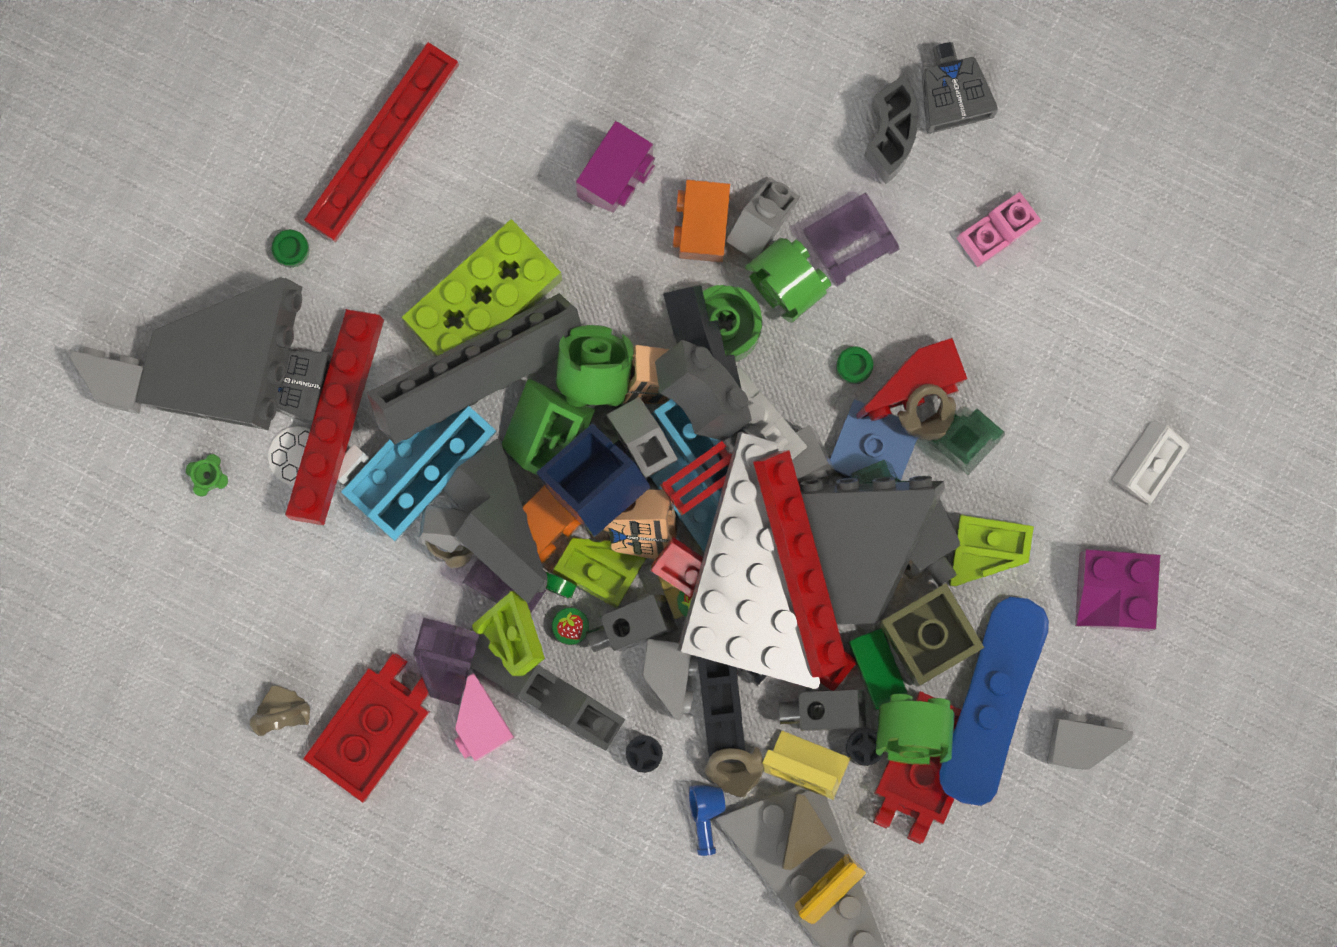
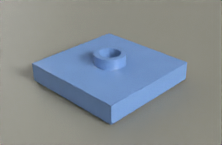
M854 399L830 457L835 472L849 478L859 479L861 483H872L873 479L881 477H894L895 482H900L918 438L909 435L902 427L899 417L892 414L876 421H871L869 416L857 419L856 414L865 403Z

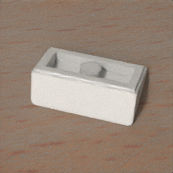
M1152 421L1113 477V481L1145 504L1151 505L1190 445L1168 425Z

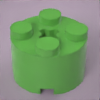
M778 238L749 262L745 269L754 271L749 278L765 301L773 309L780 305L786 311L781 317L793 323L827 294L826 289L831 286V282L820 269L814 270L807 261L810 254L801 242L795 239L791 243L787 238Z
M715 285L704 290L703 295L709 321L718 320L719 318H722L724 321L729 319L733 321L731 331L726 329L720 330L725 355H734L736 362L744 359L754 350L760 338L762 316L757 301L749 292L739 287Z
M599 325L579 326L572 329L570 336L564 338L563 335L559 342L556 385L560 392L566 396V402L574 407H583L586 404L621 405L624 402L625 395L628 393L631 378V361H633L634 353L632 342L625 335L622 334L620 339L612 335L611 328Z
M907 694L891 695L890 702L879 707L876 754L881 756L886 751L888 752V760L907 764H930V757L940 756V763L951 760L954 711L950 709V701L942 698L928 699V702L913 701V697Z

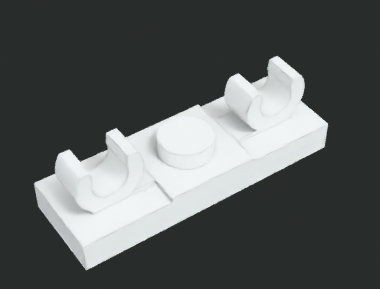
M739 368L738 375L741 388L748 397L747 405L752 419L749 422L750 427L744 430L749 435L776 442L778 451L790 450L793 460L807 448L806 444L745 372Z

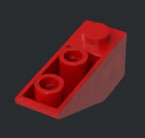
M953 338L919 348L909 356L856 414L857 419L869 416L871 421H876L891 415L890 409L903 405L904 410H906V403L910 395L922 385H937L946 392L947 396L959 392L957 386L966 381L967 376ZM924 397L919 401L917 406L926 403Z

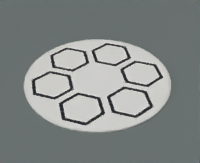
M295 426L281 431L273 439L269 447L268 461L270 468L275 476L284 483L290 485L295 483L310 429L307 427Z

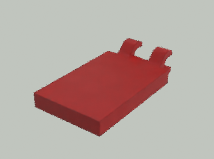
M397 653L391 655L379 673L372 668H368L303 758L362 803L366 802L431 712L422 704L438 684L427 675H423L411 691L395 678L408 663Z
M920 691L915 701L928 702V699L935 697ZM950 705V709L954 711V733L961 709ZM940 756L930 757V764H907L888 760L874 794L884 798L874 818V824L887 829L893 820L896 810L915 819L907 839L918 844H923L933 821L941 825L944 824L954 798L947 795L940 784L939 772L942 766Z

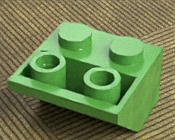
M528 379L502 441V447L523 469L537 475L536 472L588 428L595 409L586 405L583 407L571 406L566 402L565 395Z

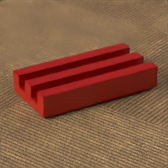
M723 441L660 484L681 515L723 487L726 475L686 504H683L680 500L681 497L726 465L729 467L732 454H729ZM717 453L722 457V460L677 492L671 487Z

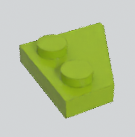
M959 515L957 536L960 546L954 551L952 568L957 576L950 580L949 586H959L1029 563L1034 526Z
M572 538L556 564L553 573L617 609L647 558L615 552L612 550L611 541L609 540L593 542L590 539Z
M515 591L508 593L472 624L476 634H484L490 640L488 648L495 656L502 660L503 666L512 676L526 675L545 659L528 604Z

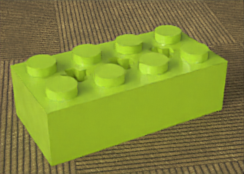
M510 219L406 312L402 319L429 351L437 357L532 308L562 281V274L523 230ZM506 268H517L515 270L517 278L513 280L508 276L502 279L501 277L504 276L503 270ZM479 292L483 294L489 292L490 302L486 305L482 301L475 304L474 302L477 300L475 295ZM453 316L455 318L461 316L463 317L460 319L463 326L459 329L455 326L448 329V319Z

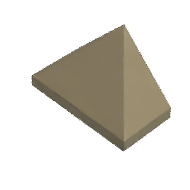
M800 794L795 796L782 869L790 871L833 840L806 796Z

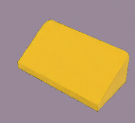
M845 854L795 903L798 915L808 923L815 924L866 874L865 870L849 854Z

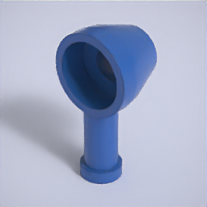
M692 785L689 787V802L693 819L696 822L699 845L697 852L699 856L712 855L716 853V847L713 845L710 819L725 811L724 793L718 787Z

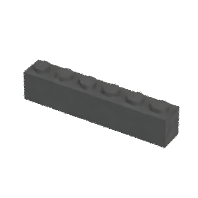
M559 293L367 392L378 427L395 445L411 438L414 434L435 423L442 422L448 416L464 409L468 405L472 406L484 397L508 387L511 383L524 376L539 371L545 365L558 359L559 342L563 335L564 338L570 336L572 329L582 326L577 309Z

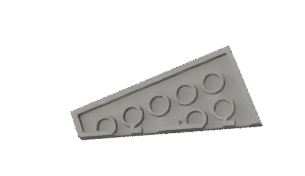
M796 786L715 818L717 823L820 947H885L860 881L815 924H810L803 920L795 908V903L845 854H849L827 797ZM800 794L806 796L833 840L790 871L782 869L795 796Z

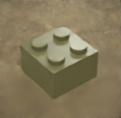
M946 583L878 623L916 687L985 648Z

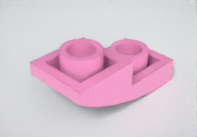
M1021 192L993 209L986 217L962 232L956 239L976 266L979 267L1041 222V219Z

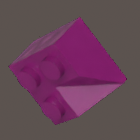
M615 120L576 180L577 197L612 213L615 212L619 205L625 207L633 196L639 182L645 184L655 169L653 164L655 161V157H653V143Z
M1088 549L1080 552L1075 626L1143 632L1156 630L1160 555Z

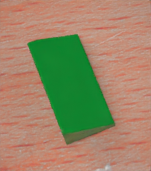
M882 629L847 642L852 656L855 658L856 666L874 711L879 710L882 704L890 702V696L893 694L908 695Z

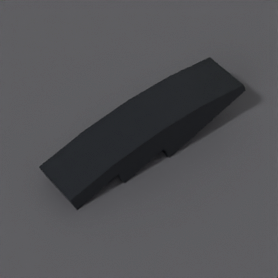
M697 285L663 293L676 343L684 340L698 347L702 346L708 349L712 356L734 378L739 388H741L735 356L725 355L718 320L709 321L702 286ZM749 423L741 429L749 428Z
M697 656L708 756L710 757L719 750L729 748L746 751L737 667Z

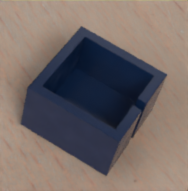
M593 423L536 472L552 496L594 537L650 488V485L636 464Z

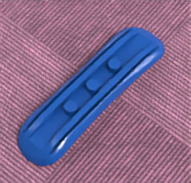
M1008 597L999 602L991 613L982 642L985 648L980 650L968 693L953 733L952 758L942 763L939 772L940 784L945 793L961 803L982 806L991 802L997 794L1018 716L1048 634L1049 620L1045 610L1030 599Z

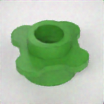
M210 454L206 459L196 463L190 462L186 467V474L191 477L194 483L193 491L200 497L206 496L208 491L215 488L224 489L228 484V477L222 473L220 468L221 459L217 455ZM206 472L210 473V478L208 479L204 478V473Z

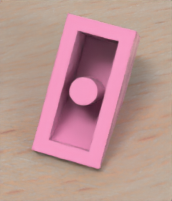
M473 673L468 676L455 727L459 737L454 739L465 759L472 756L474 761H478L515 737L476 674Z

